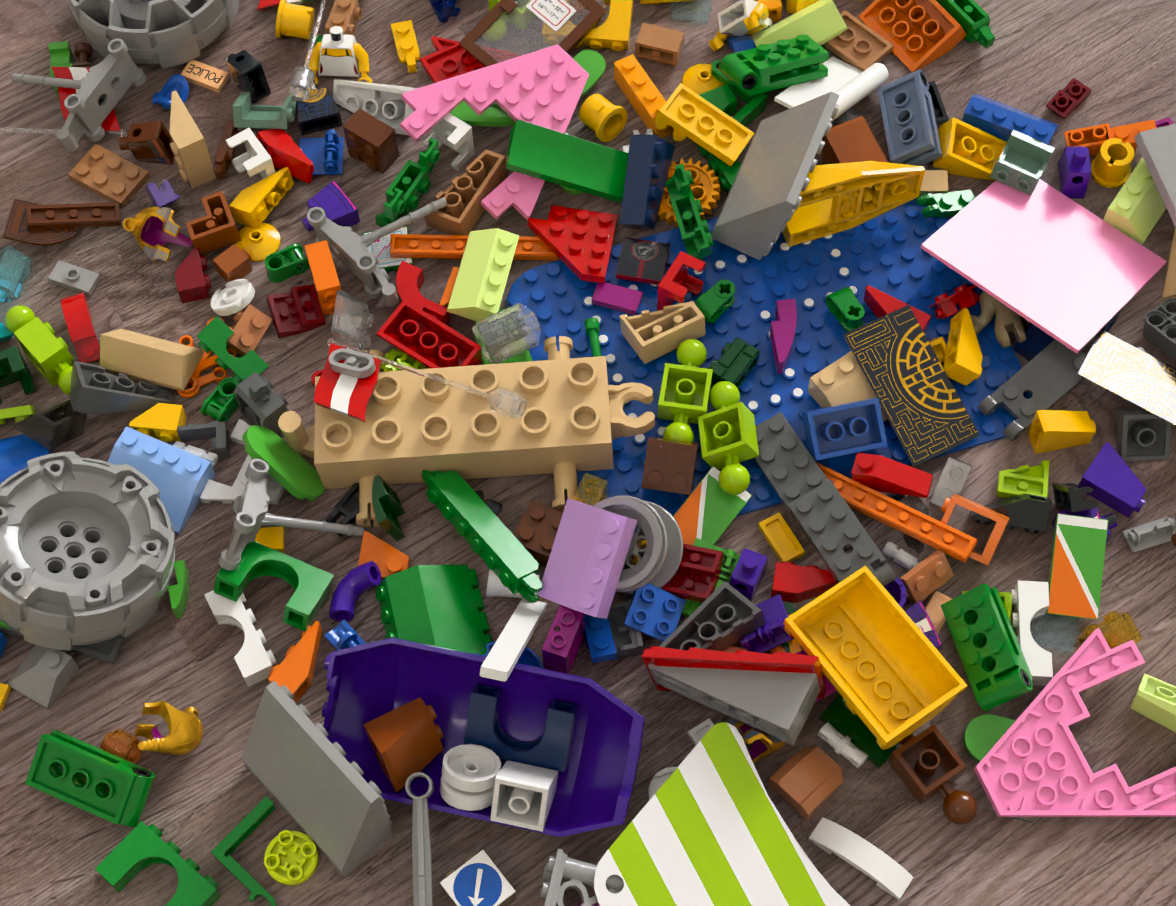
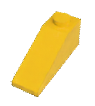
M963 308L950 322L943 369L949 378L967 386L974 379L977 380L983 370L981 367L983 356L969 310Z

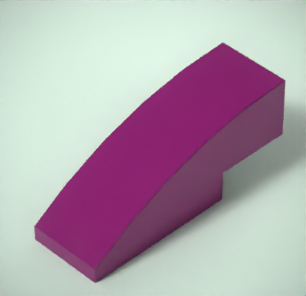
M795 299L776 301V321L771 322L769 335L777 374L783 373L793 347L797 317Z

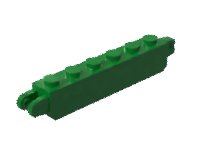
M936 0L962 26L967 34L964 39L969 44L977 41L986 49L993 45L995 36L989 27V15L974 0Z
M422 470L421 477L428 486L427 496L430 502L437 506L444 518L451 522L458 534L465 538L471 545L472 550L479 554L487 567L493 570L501 580V583L513 595L520 593L528 602H537L540 598L537 595L541 591L543 583L537 576L539 563L457 471L449 470L443 473L442 471Z

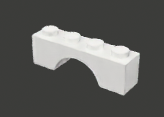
M1018 580L1014 589L1010 590V593L1013 594L1012 604H1014V613H1011L1012 628H1015L1016 638L1033 678L1032 684L1046 686L1053 678L1052 653L1044 650L1034 641L1030 632V623L1037 617L1045 615L1049 607L1048 582Z
M214 590L204 594L218 625H234L245 634L243 646L234 658L247 686L250 687L268 678L273 665L277 664L272 651H265L263 644L267 643L261 629L256 631L253 623L257 621L251 608L246 610L243 605L247 601L244 594H241L237 602L214 593Z

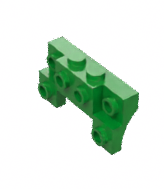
M429 139V147L419 153L418 163L411 160L406 162L385 192L387 202L384 203V212L375 216L376 225L380 227L398 220L400 214L406 216L417 208L422 195L426 194L430 189L431 181L429 174L432 172L434 164L440 158L437 140Z
M683 164L674 166L675 172L665 184L688 255L705 262L704 257L712 255L710 246H713L714 243L706 219L701 221L699 213L703 212L700 200L694 199L690 187L691 184H694L690 170L685 172Z

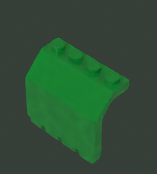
M416 565L386 576L376 588L375 593L381 608L380 619L385 627V639L395 637L472 654H486V645L493 641L491 635L486 634L490 632L486 612L482 611L485 607L481 590L476 589L479 587L476 570L468 569V565Z

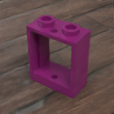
M559 605L542 648L543 666L545 669L570 674L585 637L584 613ZM556 627L559 628L558 632L554 631Z

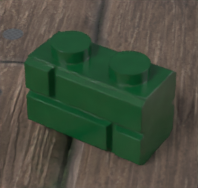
M738 337L732 343H726L722 349L720 359H714L708 368L713 369L712 384L715 385L721 381H728L738 388L758 363L759 349L750 344L748 345L747 342Z

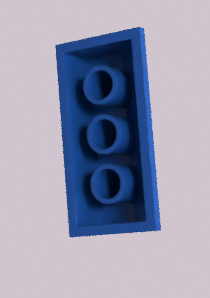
M978 94L971 97L962 118L963 122L1008 142L1014 129L1050 145L1059 127L1058 124Z

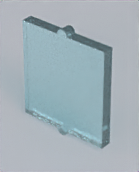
M710 0L671 3V21L708 23L709 11L712 10Z
M1045 613L1037 616L1030 622L1032 626L1031 635L1038 645L1074 652L1076 636L1079 635L1077 630L1079 618Z

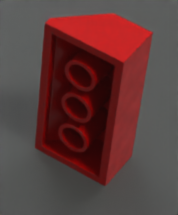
M405 299L376 333L378 337L428 368L478 365L482 360L480 345Z

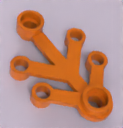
M211 318V319L207 322L206 326H207L214 318ZM184 335L179 339V344L190 341L186 346L194 347V341L191 336ZM227 348V352L229 354H233V357H237L234 349ZM204 351L186 387L192 386V388L184 389V391L177 390L181 397L192 398L199 393L200 387L212 382L220 383L223 379L228 378L226 370L222 367H217L212 373L199 377L202 371L218 365L215 361L216 355L209 358L212 351L208 354ZM219 373L224 374L222 377H216Z

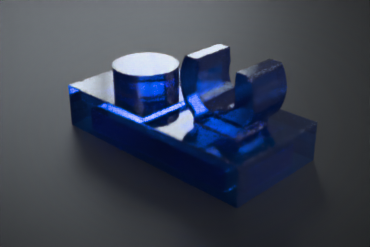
M429 0L440 22L446 23L450 16L456 17L461 10L455 7L456 0Z

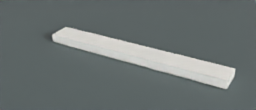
M526 599L520 601L481 665L479 676L503 682L507 681L543 617L547 603L540 601L530 603Z

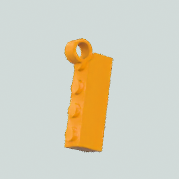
M632 54L614 62V80L647 128H652L653 135H657L660 138L672 134L674 128L670 125H667L662 130L656 127V116L666 101L635 56Z

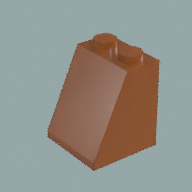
M863 116L831 127L827 137L823 136L822 141L825 142L822 149V165L863 161L887 162Z
M421 697L363 724L378 764L395 792L405 786L406 780L411 774L420 772L443 750L440 739L444 738L439 725L434 724L433 721L437 718L431 704L426 706Z

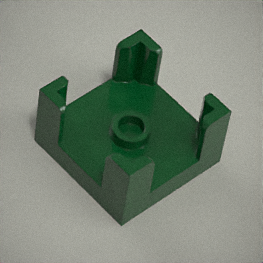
M17 345L0 351V388L21 381L25 395L37 392L30 370Z

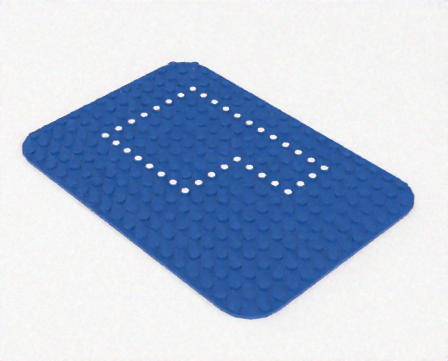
M917 198L852 229L788 247L783 234L780 232L769 254L764 253L760 260L712 238L714 243L713 246H710L712 255L704 257L705 269L698 272L688 267V274L702 280L704 288L698 296L688 292L683 303L695 302L699 296L706 293L718 281L724 279L733 282L736 290L734 304L712 324L705 321L706 335L697 338V340L704 344L707 357L699 368L708 369L714 359H720L722 349L726 343H732L737 337L747 342L748 345L750 344L759 349L758 363L738 387L740 392L739 402H742L754 414L755 426L781 412L809 451L801 412L821 408L808 393L810 377L851 351L843 334L848 332L842 328L839 321L828 309L826 304L827 295L845 287H850L865 310L862 319L863 325L878 319L863 301L866 287L870 285L931 315L928 328L924 333L929 341L935 337L943 336L947 346L951 319L961 310L956 303L955 306L958 313L946 319H937L934 313L936 310L935 306L931 308L928 306L935 303L934 298L946 292L948 296L955 294V288L966 283L968 287L975 284L969 282L966 278L920 247L922 243L950 220L949 216L925 218L922 211L928 206L918 205ZM718 217L706 220L710 234ZM679 228L639 238L641 240L670 244L665 274L680 251L688 254ZM623 243L613 245L605 282L643 292L636 315L642 314L641 311L649 310V313L657 311L658 285L616 278ZM562 260L543 264L524 272L511 286L507 297V309L512 313L517 311L518 315L516 317L518 320L523 318L519 323L520 325L526 324L521 326L522 331L527 333L524 337L533 361L548 360V354L544 350V341L555 336L558 351L560 350L559 336L572 339L573 348L570 351V358L592 357L589 335H586L584 321L588 318H597L600 327L598 336L602 356H606L608 385L642 383L653 390L652 403L644 404L638 400H632L624 405L623 412L633 418L639 417L645 412H652L655 415V426L643 434L630 437L622 436L612 440L614 469L577 471L578 498L581 499L582 503L593 506L610 497L632 496L643 501L655 503L674 516L689 495L641 488L649 437L663 438L666 427L674 422L673 420L658 418V403L665 363L681 365L677 359V349L644 364L621 333L619 315L627 314V317L635 315L592 304L591 299L597 286L596 282L581 280ZM978 286L972 288L973 293L976 292L980 297L983 290ZM795 299L797 317L793 347L783 373L777 374L769 335L771 322L776 321V301ZM674 300L672 305L680 303ZM980 300L976 305L966 308L969 310L970 315H980ZM996 314L990 324L977 335L983 356L981 364L983 370L977 380L974 379L967 386L949 378L979 436L932 459L1007 437L1003 431L1011 422L1016 420L1002 405L987 417L977 408L983 399L993 394L1022 368L1012 346L1004 348L995 336ZM1027 391L1023 393V396L1029 399L1032 397V394ZM710 399L708 403L707 413L716 411V409L711 405ZM889 420L883 422L888 446L858 452L881 455L908 466L912 465ZM688 423L694 434L693 443H698L692 485L693 492L712 467L702 458L699 424ZM857 452L815 460V462L853 479L851 472ZM753 458L740 462V465L744 466L749 472L750 484L746 491L752 494V497L736 517L783 503ZM636 525L634 533L637 532L638 525Z

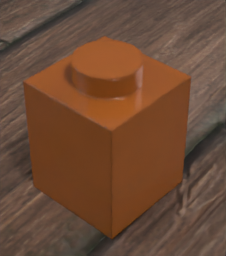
M235 244L213 259L217 273L227 283L241 279L252 271L250 255L245 249L240 250Z

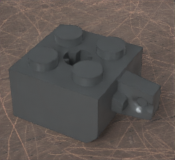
M255 372L236 386L234 394L242 414L252 425L264 426L279 436L282 434V431L279 428L278 420L283 413L289 411L286 407L288 403L281 393L276 394L272 390L273 386L266 377L261 378Z

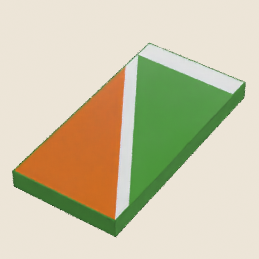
M713 466L673 516L681 530L683 544L693 545L695 538L714 545L750 500L752 494L746 490L738 495H730L724 492L719 485V474L721 471Z
M1056 514L1048 586L1049 607L1046 614L1098 620L1108 520Z

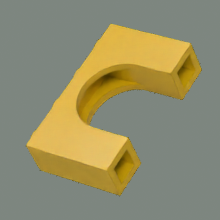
M611 0L610 11L606 21L601 26L593 29L575 48L588 46L592 49L611 48L614 51L629 50L633 0ZM568 19L555 31L543 21V43H547L550 46L559 45L576 26Z

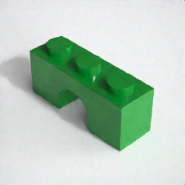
M218 316L197 335V338L200 340L198 345L207 354L212 351L217 356L215 359L217 364L224 370L229 368L234 373L232 378L236 379L238 383H241L255 372L261 377L269 368V365L252 349L243 357H233L227 352V344L235 333Z

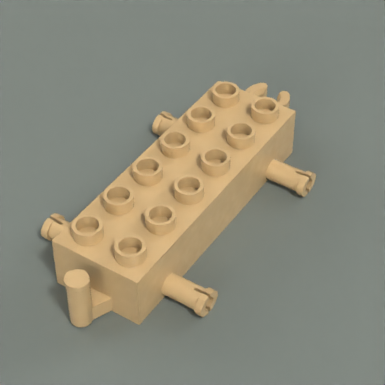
M555 336L544 341V350L548 354V360L381 372L380 366L378 383L367 406L366 422L315 404V425L305 428L301 417L295 411L283 413L278 420V425L284 434L287 444L300 456L305 455L314 458V465L324 489L350 488L355 483H359V513L356 515V524L364 528H371V520H373L375 528L380 527L377 522L372 502L374 477L379 475L388 485L424 482L421 477L422 470L442 471L443 473L449 470L457 471L463 479L554 473L555 500L552 501V508L563 513L566 498L582 502L578 498L577 471L614 469L612 440L622 436L630 437L648 432L655 426V415L652 412H645L641 416L633 418L623 412L624 405L632 400H638L644 404L652 403L653 390L642 383L608 385L606 356L570 358V351L573 348L572 339L559 336L560 350L558 351ZM367 350L360 351L361 353L368 354ZM370 350V355L380 359L382 365L385 357L384 353L378 350ZM320 376L315 377V389Z

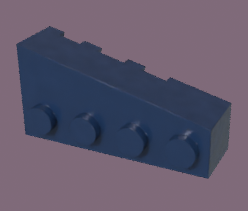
M631 135L620 217V224L629 229L654 230L675 149L674 145L657 135Z

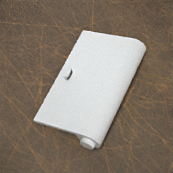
M832 56L828 61L822 63L828 68V77L792 85L777 95L774 101L790 109L832 91L840 95L837 101V105L840 107L835 118H832L833 121L886 82L889 73L887 68L881 63H874L866 70L861 71Z

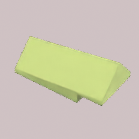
M819 0L751 37L758 47L761 44L777 43L778 40L793 39L798 35H808L821 46L848 28L833 0Z
M1144 673L1130 708L1176 733V686Z

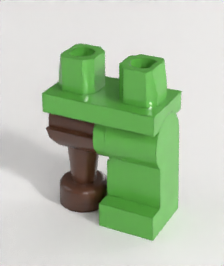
M68 41L49 43L50 77L55 78L51 67H91L88 62V58L92 55L90 44L79 42L74 46L78 62H73V53ZM53 86L59 97L58 87Z

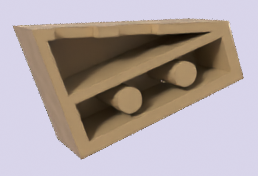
M693 301L663 307L664 310L650 313L649 310L641 311L642 314L635 316L619 315L622 335L644 364L677 349L684 340L697 339L706 335L705 316Z

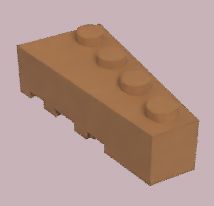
M489 150L481 153L466 167V172L462 176L455 177L448 189L444 192L440 191L435 196V201L444 197L448 205L439 209L438 212L425 216L427 226L451 235H469L485 211L480 205L481 201L500 185L510 173L508 169H505L506 157Z

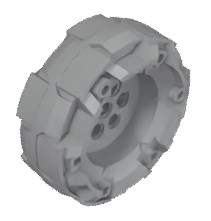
M69 0L70 8L78 27L86 35L91 47L100 55L106 58L110 54L107 49L109 42L119 38L126 44L128 48L127 53L134 63H157L162 68L181 65L200 57V50L209 45L224 30L232 27L239 8V0Z
M59 452L28 460L26 468L16 472L0 484V620L13 630L23 634L24 641L45 648L71 650L73 645L99 643L119 635L127 637L142 627L158 610L159 600L164 596L171 581L175 562V534L170 517L160 500V490L144 474L126 463L124 465H114L101 460L80 458L75 452Z

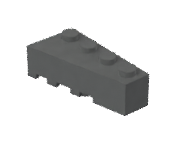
M725 581L659 647L687 651L690 647L723 651L744 638L743 635L751 634L766 623L762 610Z

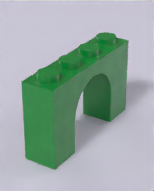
M254 541L245 546L241 554V561L236 570L220 569L216 575L214 593L237 602L252 580L262 576L281 578L294 589L293 595L285 606L283 622L306 632L331 591L334 575Z
M143 821L95 868L119 893L141 870L150 865L166 864L175 868L178 873V888L173 898L165 906H212L221 897L216 889L219 885L208 874L205 878L197 872L200 867L192 859L188 858L185 861L179 855L182 851L171 840L166 844L160 838L163 833L153 824L148 827Z

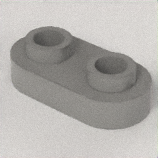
M341 348L329 355L331 369L337 373L357 378H366L371 376L376 370L374 359L369 354ZM341 360H346V362L343 364L338 363Z

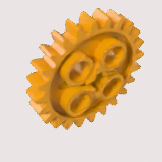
M681 158L680 164H676L673 160L667 181L675 172L674 166L683 164L685 172L690 170L692 178H694V184H691L690 187L694 198L701 196L699 200L703 212L699 213L702 220H705L704 214L711 215L710 207L717 208L716 200H720L719 192H721L719 179L715 176V171L710 170L708 164L702 167L700 160L696 164H693L692 158L689 159L688 163H684L683 158ZM665 185L658 216L660 220L666 218L668 225L674 220L676 227H678L670 196Z

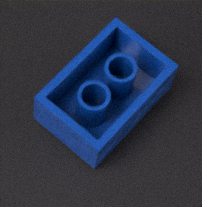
M870 398L801 412L809 453L816 461L888 446L879 398Z

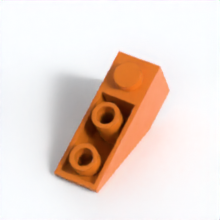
M317 620L312 626L309 625L306 632L303 631L300 641L288 649L285 659L280 665H275L269 673V683L275 681L280 687L285 685L293 694V700L296 703L312 685L323 633L321 625Z

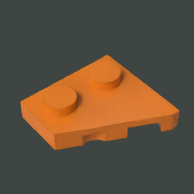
M364 531L358 566L370 561L375 562L381 572V581L386 576L409 568V556L373 534Z

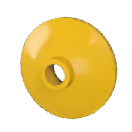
M697 64L690 67L684 73L682 84L698 95L725 85L711 74V64Z
M262 222L257 229L249 226L243 227L239 231L241 241L236 242L235 245L240 250L245 249L250 255L251 261L258 262L264 261L268 255L277 252L281 239L275 227Z

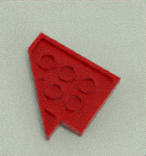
M435 36L431 37V42L437 52L420 59L422 67L433 83L484 68L481 63L459 46L458 41ZM480 46L499 63L519 57L515 53Z
M551 205L548 220L528 218V227L581 280L605 284L618 215Z

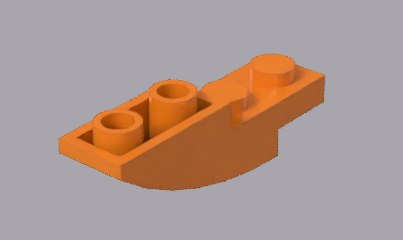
M1155 120L1110 128L1109 123L1064 131L1066 147H1087L1089 155L1096 156L1102 144L1111 138L1123 139L1122 142L1130 143L1134 148V152H1136V147L1138 146L1134 137L1139 132L1155 129L1156 124Z

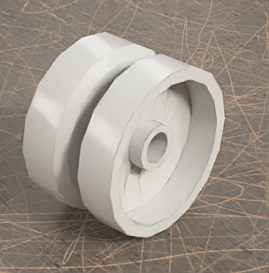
M474 744L459 745L451 748L444 755L442 763V777L439 790L442 799L447 804L466 811L482 810L491 806L495 777L501 769L499 757L492 750Z

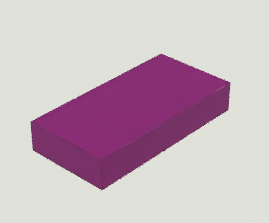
M606 282L605 284L597 283L591 300L592 304L636 315L643 292Z

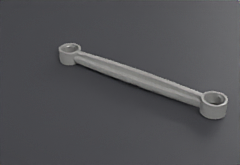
M416 772L411 774L405 783L407 794L413 798L414 906H433L431 841L427 798L433 793L434 783L428 775ZM420 776L428 780L429 788L424 795L418 797L412 793L410 784L414 778Z

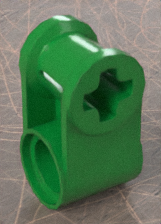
M292 244L266 257L265 267L267 277L271 282H283L290 277L306 272L310 268L308 258H305L302 253L303 248L300 244Z
M720 280L706 293L697 298L694 304L705 316L706 322L712 324L734 304L735 285L730 280Z
M845 287L826 296L828 309L846 332H850L863 325L862 319L865 310L850 287Z
M234 378L223 379L212 394L203 402L200 409L201 414L204 416L209 415L216 421L227 423L239 406L235 394L227 395V393L235 390L239 384L238 381Z

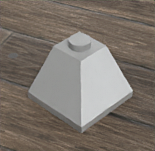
M35 645L7 684L12 689L49 710L79 667L71 656L61 650Z

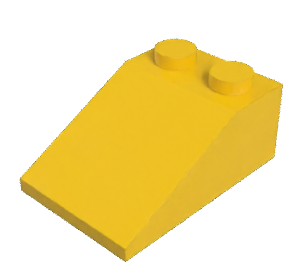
M954 117L938 128L943 156L933 160L934 167L947 170L952 175L996 181L990 175L1007 144L1006 141Z

